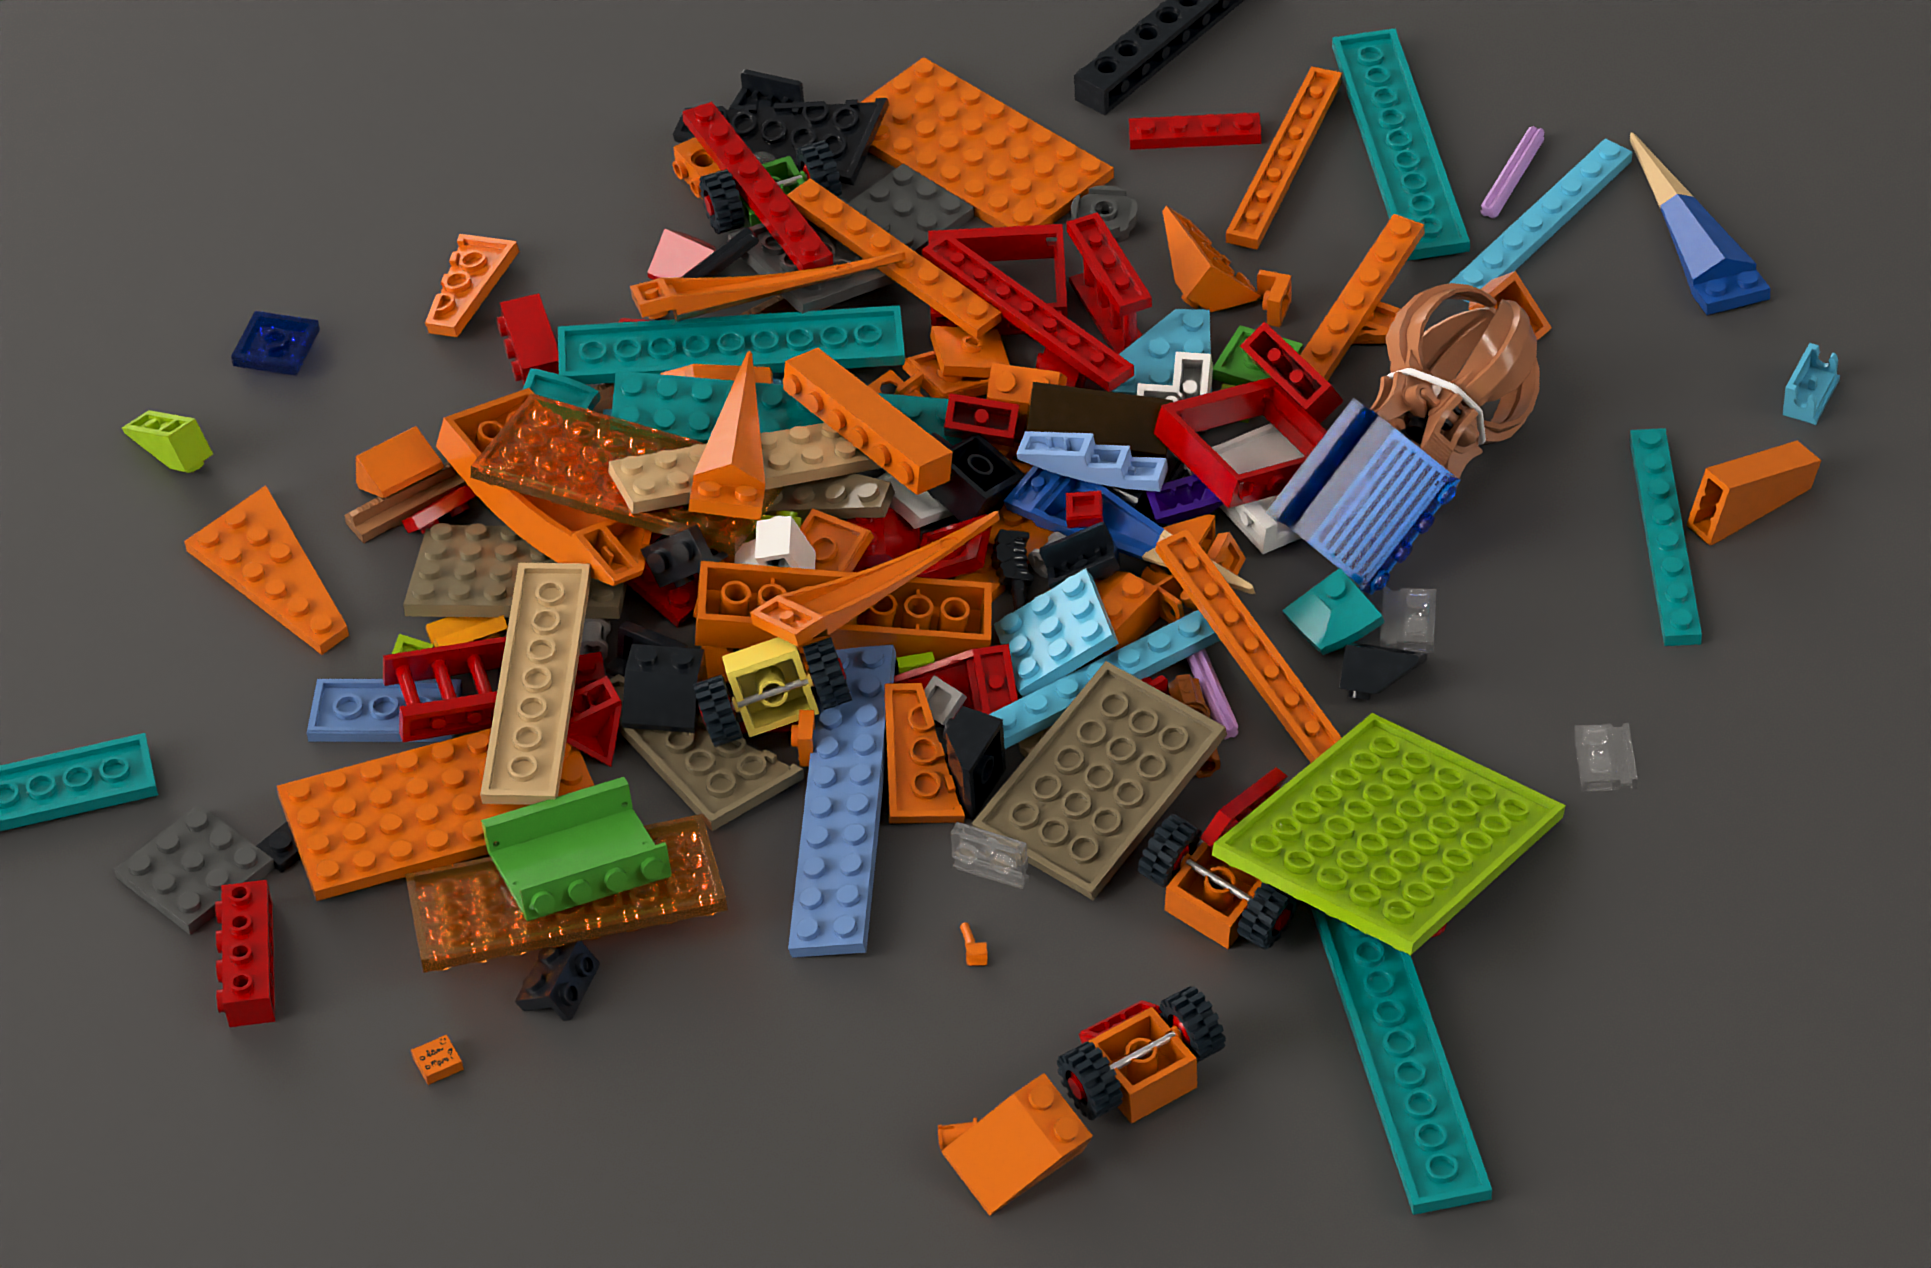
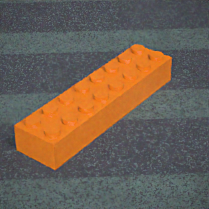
M701 561L695 645L745 649L777 638V636L754 626L750 612L777 595L833 581L856 572ZM914 577L831 634L814 638L809 643L799 646V653H804L803 646L829 637L833 641L835 650L893 644L897 653L896 660L897 657L933 651L935 662L971 649L989 647L991 645L992 583Z

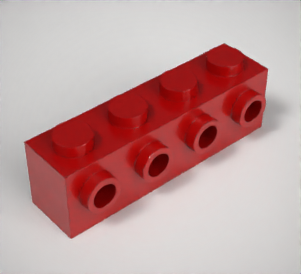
M267 880L221 885V901L215 902L217 923L222 924V930H217L215 933L217 951L222 953V959L216 960L217 979L219 983H223V989L216 990L218 1012H225L229 1027L275 1022L273 902Z

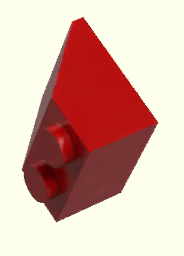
M890 507L885 517H856L847 519V522L870 530L874 536L855 567L858 571L869 569L920 548V527L914 529L900 514Z

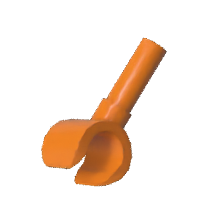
M967 922L962 923L960 929L965 940L967 965H988L987 942H975L969 924Z

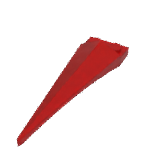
M1009 644L971 649L894 676V683H922L923 689L926 688L932 677L936 676L967 697L962 706L986 714H991L1018 700ZM744 721L740 722L742 734H748ZM799 721L764 733L791 732L792 725H798ZM940 723L936 725V727H944Z

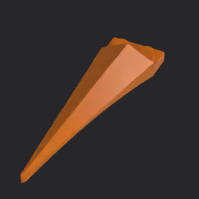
M899 251L822 268L755 276L713 278L662 277L632 285L630 290L642 318L647 316L649 319L661 318L666 316L668 311L672 310L677 322L906 260L905 251Z
M748 351L745 355L694 472L688 508L690 512L761 520L765 492V475L751 351Z
M994 511L939 540L893 560L833 581L777 595L750 612L752 623L754 626L797 647L809 643L814 638L827 636L999 521V511Z

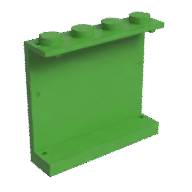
M625 777L481 820L487 852L526 921L672 876L667 845L665 842L655 845L632 806L629 784Z

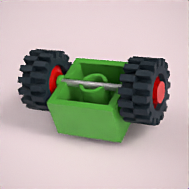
M825 141L799 147L796 150L797 167L791 156L762 164L786 195L810 178L835 196L839 197L842 195V185L839 180L840 174L836 169L837 164L833 160V153ZM727 169L701 176L699 187L702 191L700 193L704 201L703 206L706 208L707 218L710 219V225L715 233L722 234L738 228L751 227L762 223L741 197L739 191L736 190V183L732 180V175Z

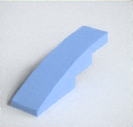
M1025 431L1016 453L1018 460L1052 473L1089 483L1123 489L1160 492L1168 471L1166 458L1132 457L1130 446L1095 445L1093 433Z

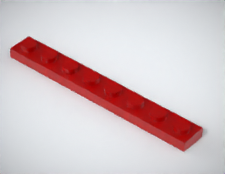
M709 102L682 111L684 124L720 170L727 169L731 173L732 180L736 183V190L739 191L741 197L799 271L833 265L832 252L714 103Z
M946 233L922 249V257L1001 311V316L1104 390L1111 392L1134 376L1133 364L950 234Z

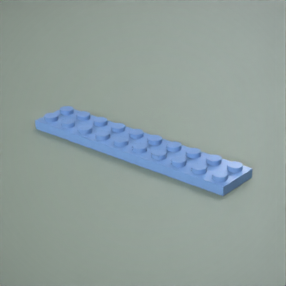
M893 644L836 650L847 677L846 682L852 701L824 710L817 693L816 702L820 714L815 715L816 725L815 730H813L814 750L813 753H810L788 945L792 958L866 953L886 763L884 684L894 683L897 653Z

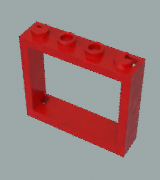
M1063 224L928 231L929 244L948 233L988 262L1054 258L1057 302L1047 304L1068 318ZM1046 237H1057V241L1047 242ZM930 306L931 327H959L948 318L942 319L945 316ZM1001 316V322L993 327V329L999 330L1000 335L1026 334L1003 316Z
M1271 377L1161 405L1153 432L1228 508L1297 490L1335 440L1328 431ZM1263 415L1305 457L1238 474L1196 432Z

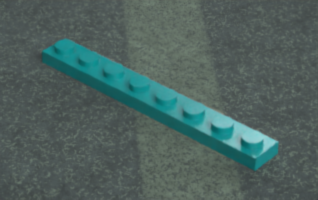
M1666 429L1630 430L1629 441L1664 646L1699 645L1702 640V632Z

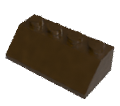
M1033 382L1024 433L1025 431L1093 433L1095 445L1130 446L1132 457L1166 458L1167 446L1153 432L1161 405L1171 403L1173 400Z

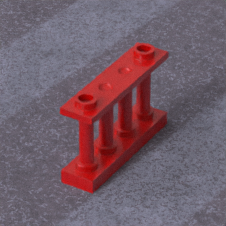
M1096 212L1066 222L1067 233L1082 255L1084 272L1070 276L1069 283L1110 349L1120 354L1142 336L1137 327V312L1152 307V296L1100 214Z
M506 636L383 655L384 686L399 684L406 706H400L399 733L402 742L466 733L492 727L497 691H492L486 670L501 668ZM471 673L478 694L457 697L450 676ZM435 678L442 700L421 703L414 681Z

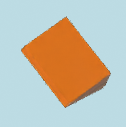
M414 426L357 455L356 483L359 489L386 498L445 467L417 426Z

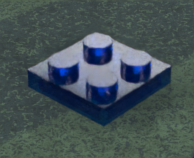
M254 311L231 355L232 364L235 367L297 376L320 331L319 322L314 319Z

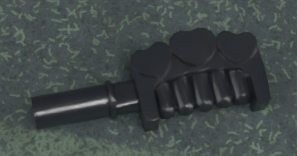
M1001 529L994 539V551L991 554L992 567L997 570L996 575L1001 585H1011L1014 611L1028 603V590L1026 586H1030L1034 580V574H1030L1027 570L1029 566L1025 547L1029 539V533Z

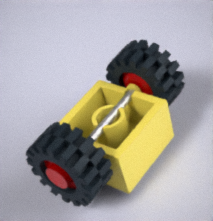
M779 637L722 656L734 697H730L722 674L693 684L700 713L714 747L743 738L736 712L739 711L749 738L799 721V710H814L815 715L820 714L812 690L814 684L824 710L852 701L846 682L847 677L831 637L803 646L811 675L809 671L806 672L798 647Z

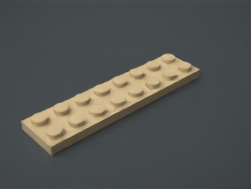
M825 422L803 427L796 426L791 429L760 433L765 490L882 468ZM695 444L686 448L662 450L657 453L628 456L624 459L609 461L608 473L632 514L689 504L693 475L707 444Z
M518 563L480 794L482 804L532 805L558 797L591 582L590 564Z

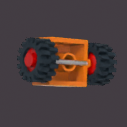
M1176 814L1169 815L1168 819L1166 818L1162 822V826L1157 827L1154 837L1149 839V845L1147 848H1144L1142 852L1144 856L1139 860L1140 866L1138 867L1140 874L1166 889L1165 911L1226 949L1231 947L1239 935L1264 950L1271 948L1274 942L1278 941L1281 937L1282 931L1285 932L1288 922L1293 919L1295 915L1293 913L1298 909L1299 900L1212 856L1213 847L1211 848L1204 841L1201 844L1199 843L1202 835L1201 829Z
M1188 986L1161 1001L1159 1009L1162 1013L1160 1015L1153 1007H1150L1059 1056V1060H1057L1058 1074L1063 1078L1061 1080L1062 1085L1067 1088V1095L1070 1099L1073 1098L1074 1106L1077 1110L1081 1109V1114L1084 1117H1088L1089 1120H1095L1118 1107L1132 1124L1196 1089L1197 1063L1222 1050L1225 1047L1224 1042L1226 1041L1225 1035L1221 1033L1224 1031L1223 1026L1217 1021L1220 1018L1217 1012L1213 1013L1211 1009L1213 1006L1210 1001L1206 1002L1205 995L1202 992L1198 993L1196 987Z

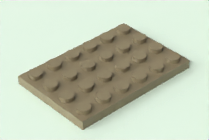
M479 523L471 525L435 524L431 529H426L404 600L405 616L499 617L504 615L505 618H509L518 563L557 562L538 551L507 525L485 526ZM591 578L585 619H620L628 585L626 581L611 586Z
M1105 661L971 823L973 830L1089 899L1094 900L1227 736L1226 727Z

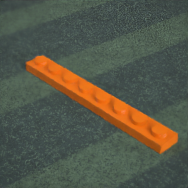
M1311 66L1226 231V243L1258 250L1342 84V72Z
M811 178L786 195L803 217L863 259L905 251L906 260L878 267L877 269L976 339H979L1001 322V311Z
M1393 214L1300 354L1327 381L1425 233L1424 224Z
M1188 528L1157 542L1155 551L1309 762L1312 763L1342 738Z

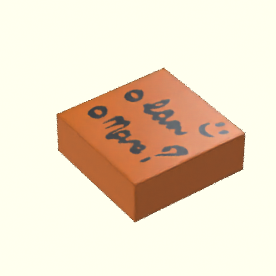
M447 1034L411 1050L412 1058L428 1085L464 1070L462 1060Z

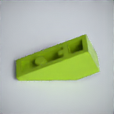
M148 410L122 427L128 437L173 470L186 473L194 472L204 465L205 459L213 455L195 418Z

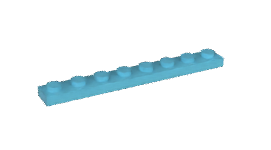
M1604 139L1449 283L1466 284L1481 289L1492 279L1514 272L1632 162L1633 151Z
M1196 610L989 715L1003 719L1004 746L1006 749L1052 726L1105 661L1141 680L1220 641V639L1200 611Z

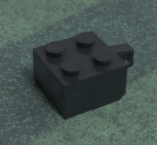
M935 432L930 434L950 449L953 455L950 481L928 490L929 494L946 507L960 522L1001 510L1004 505L1003 500L1025 474L980 434L971 435L955 445H952Z

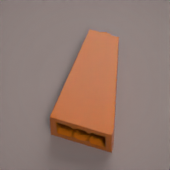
M1797 440L1705 469L1686 526L1709 546L1716 544L1810 490L1821 459Z

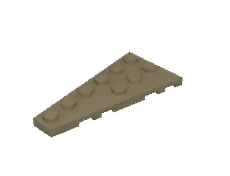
M853 473L766 489L764 492L762 515L776 516V511H793L797 513V517L805 520L813 508L839 519L885 517L895 491L891 482ZM720 515L714 523L730 522V517Z
M618 674L609 680L621 699L623 710L625 677ZM621 710L618 732L711 831L716 830L804 779L803 768L793 763L791 766H788L778 761L776 754L766 749L761 752L747 745L745 738L714 747L701 716L698 718L695 733L622 728Z

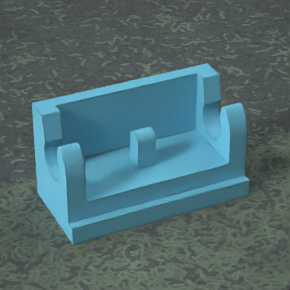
M1809 343L1785 387L1782 415L1814 425L1817 424L1840 380V375L1837 374L1838 357L1835 353L1831 354L1828 360L1829 363H1824L1818 357L1820 354L1819 345Z

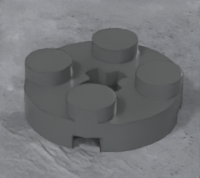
M1102 185L1089 189V194L1084 195L1082 198H1080V194L1076 196L1071 205V220L1098 212L1118 242L1124 241L1129 237V231L1136 226L1138 221L1137 201L1134 197L1133 200L1127 197L1126 191L1116 186ZM1102 211H1109V214H1102Z

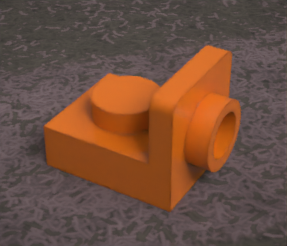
M1259 270L1257 274V291L1260 294L1259 299L1263 300L1262 309L1267 311V324L1280 327L1292 301V275Z

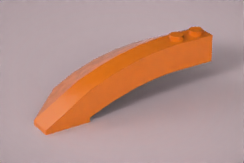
M530 388L444 417L436 444L437 449L483 503L522 539L557 563L590 564L591 578L611 586L642 575L646 560L640 549L650 543L657 510L632 514L608 471L568 434Z

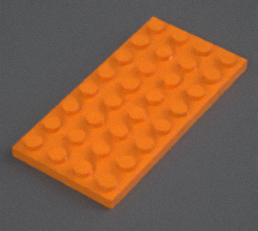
M925 57L918 60L860 102H875V98H887L889 107L869 149L871 154L894 168L905 164L974 207V215L993 227L1053 224L1071 211V205L1076 196L1080 194V198H1082L1084 195L1089 194L1090 188L1105 185L1114 178V167Z
M491 728L277 785L280 802L316 901L489 854L486 848L481 820L529 806L522 804H482L480 794ZM566 743L558 796L594 786L580 750Z

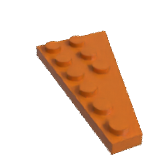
M266 485L184 541L187 552L321 655L349 636L348 627Z

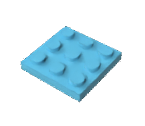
M1086 568L1068 577L1064 582L1046 593L1037 596L1034 600L1013 613L1007 614L1003 619L994 624L1001 645L1009 644L1015 684L1022 697L1063 678L1119 644L1094 579Z

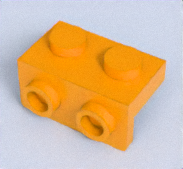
M504 615L499 617H446L427 624L425 629L431 644H434V647L503 637L507 632L508 625Z

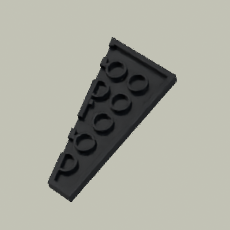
M875 98V102L859 103L858 99L846 100L845 104H826L824 101L774 103V107L758 108L757 104L744 105V109L716 107L760 163H767L791 156L797 167L796 150L799 147L825 141L833 153V160L836 161L840 182L854 185L889 107L887 98ZM683 113L672 134L675 142L679 143L695 137L684 124Z

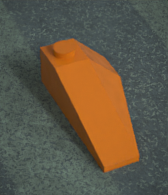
M1166 206L1162 212L1174 279L1183 293L1181 296L1182 300L1194 309H1198L1201 306L1206 310H1210L1211 313L1257 301L1260 294L1245 275L1238 272L1235 276L1234 270L1229 266L1231 261L1211 246L1212 242L1191 220Z

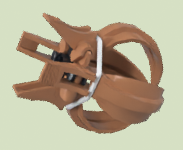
M1449 283L1426 289L1415 295L1398 311L1386 335L1388 357L1391 361V373L1381 377L1380 390L1371 409L1417 446L1419 444L1422 450L1460 479L1467 463L1472 458L1483 453L1478 445H1489L1511 438L1525 423L1526 418L1533 411L1539 393L1540 368L1536 358L1537 338L1530 325L1528 314L1517 302L1502 299L1497 306L1498 309L1493 306L1496 305L1497 301L1489 293L1471 285ZM1446 299L1468 300L1486 306L1485 308L1468 310L1450 316L1424 332L1430 315ZM1500 399L1491 421H1485L1480 407L1486 402ZM1406 445L1403 446L1374 484L1376 487L1385 480L1408 450ZM1382 455L1366 475L1370 481L1386 461ZM1438 471L1430 479L1429 489L1441 475ZM1446 477L1427 500L1429 507L1435 503L1447 487L1448 481ZM1454 490L1450 493V495L1447 497V499H1446L1443 503L1448 502V499H1450V496H1452V493H1454Z

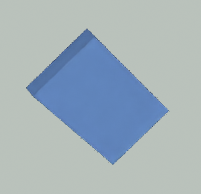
M317 679L307 728L308 742H402L399 733L400 706H406L400 685L384 686L383 679ZM436 679L414 681L421 703L442 700ZM451 679L456 696L461 697V679ZM455 734L410 742H441L454 738Z

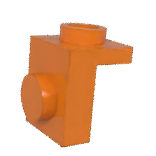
M799 710L798 725H792L791 746L798 747L799 765L802 767H809L810 753H813L814 750L813 730H815L816 725L814 710Z

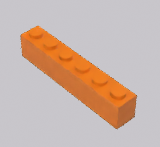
M815 348L785 361L783 390L913 493L919 495L950 481L953 452L820 348Z

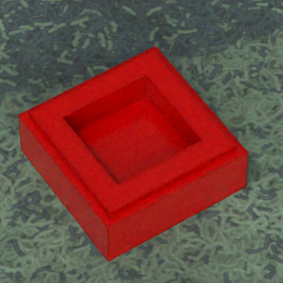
M1101 490L1066 493L1067 528L1090 527L1103 522Z

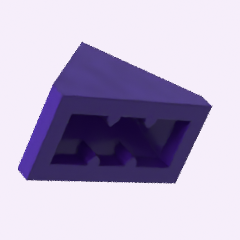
M1196 475L1163 483L1160 492L1146 491L1156 523L1176 524L1210 514L1224 504Z

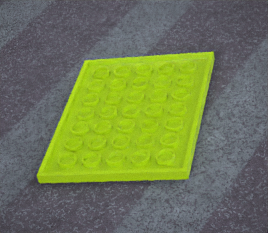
M1371 713L1219 838L1213 845L1212 856L1226 862L1231 867L1238 868L1256 877L1265 884H1269L1293 896L1299 901H1303L1325 912L1331 917L1359 929L1365 934L1391 945L1396 950L1412 955L1558 823L1564 816L1566 805Z

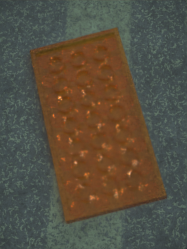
M533 393L530 394L471 465L470 478L486 482L489 485H497L514 490L520 494L548 500L554 504H562L579 509L588 514H596L613 519L619 523L647 529L653 533L670 536L698 524L709 548L732 555L737 553L756 527L757 521H760L688 511L689 504L633 514L608 473L609 461L706 443ZM785 486L765 490L761 518Z
M698 814L644 825L655 845L666 843L672 873L671 877L530 921H526L491 857L405 874L423 973L444 971L450 967L464 964L483 963L498 957L521 955L532 950L547 947L555 948L566 943L586 939L595 940L605 935L625 931L634 932L644 927L672 924L678 920L698 916H711L717 912L727 911L726 896L703 815Z

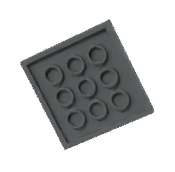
M841 196L838 197L839 199H841L842 201H844L845 203H847L849 206H851V205H850L848 202H846ZM805 218L832 252L833 265L864 260ZM763 223L749 227L757 235L759 243L741 256V258L759 275L799 271ZM740 231L728 234V241ZM877 268L781 293L780 295L798 312L804 314L808 311H817L896 282Z

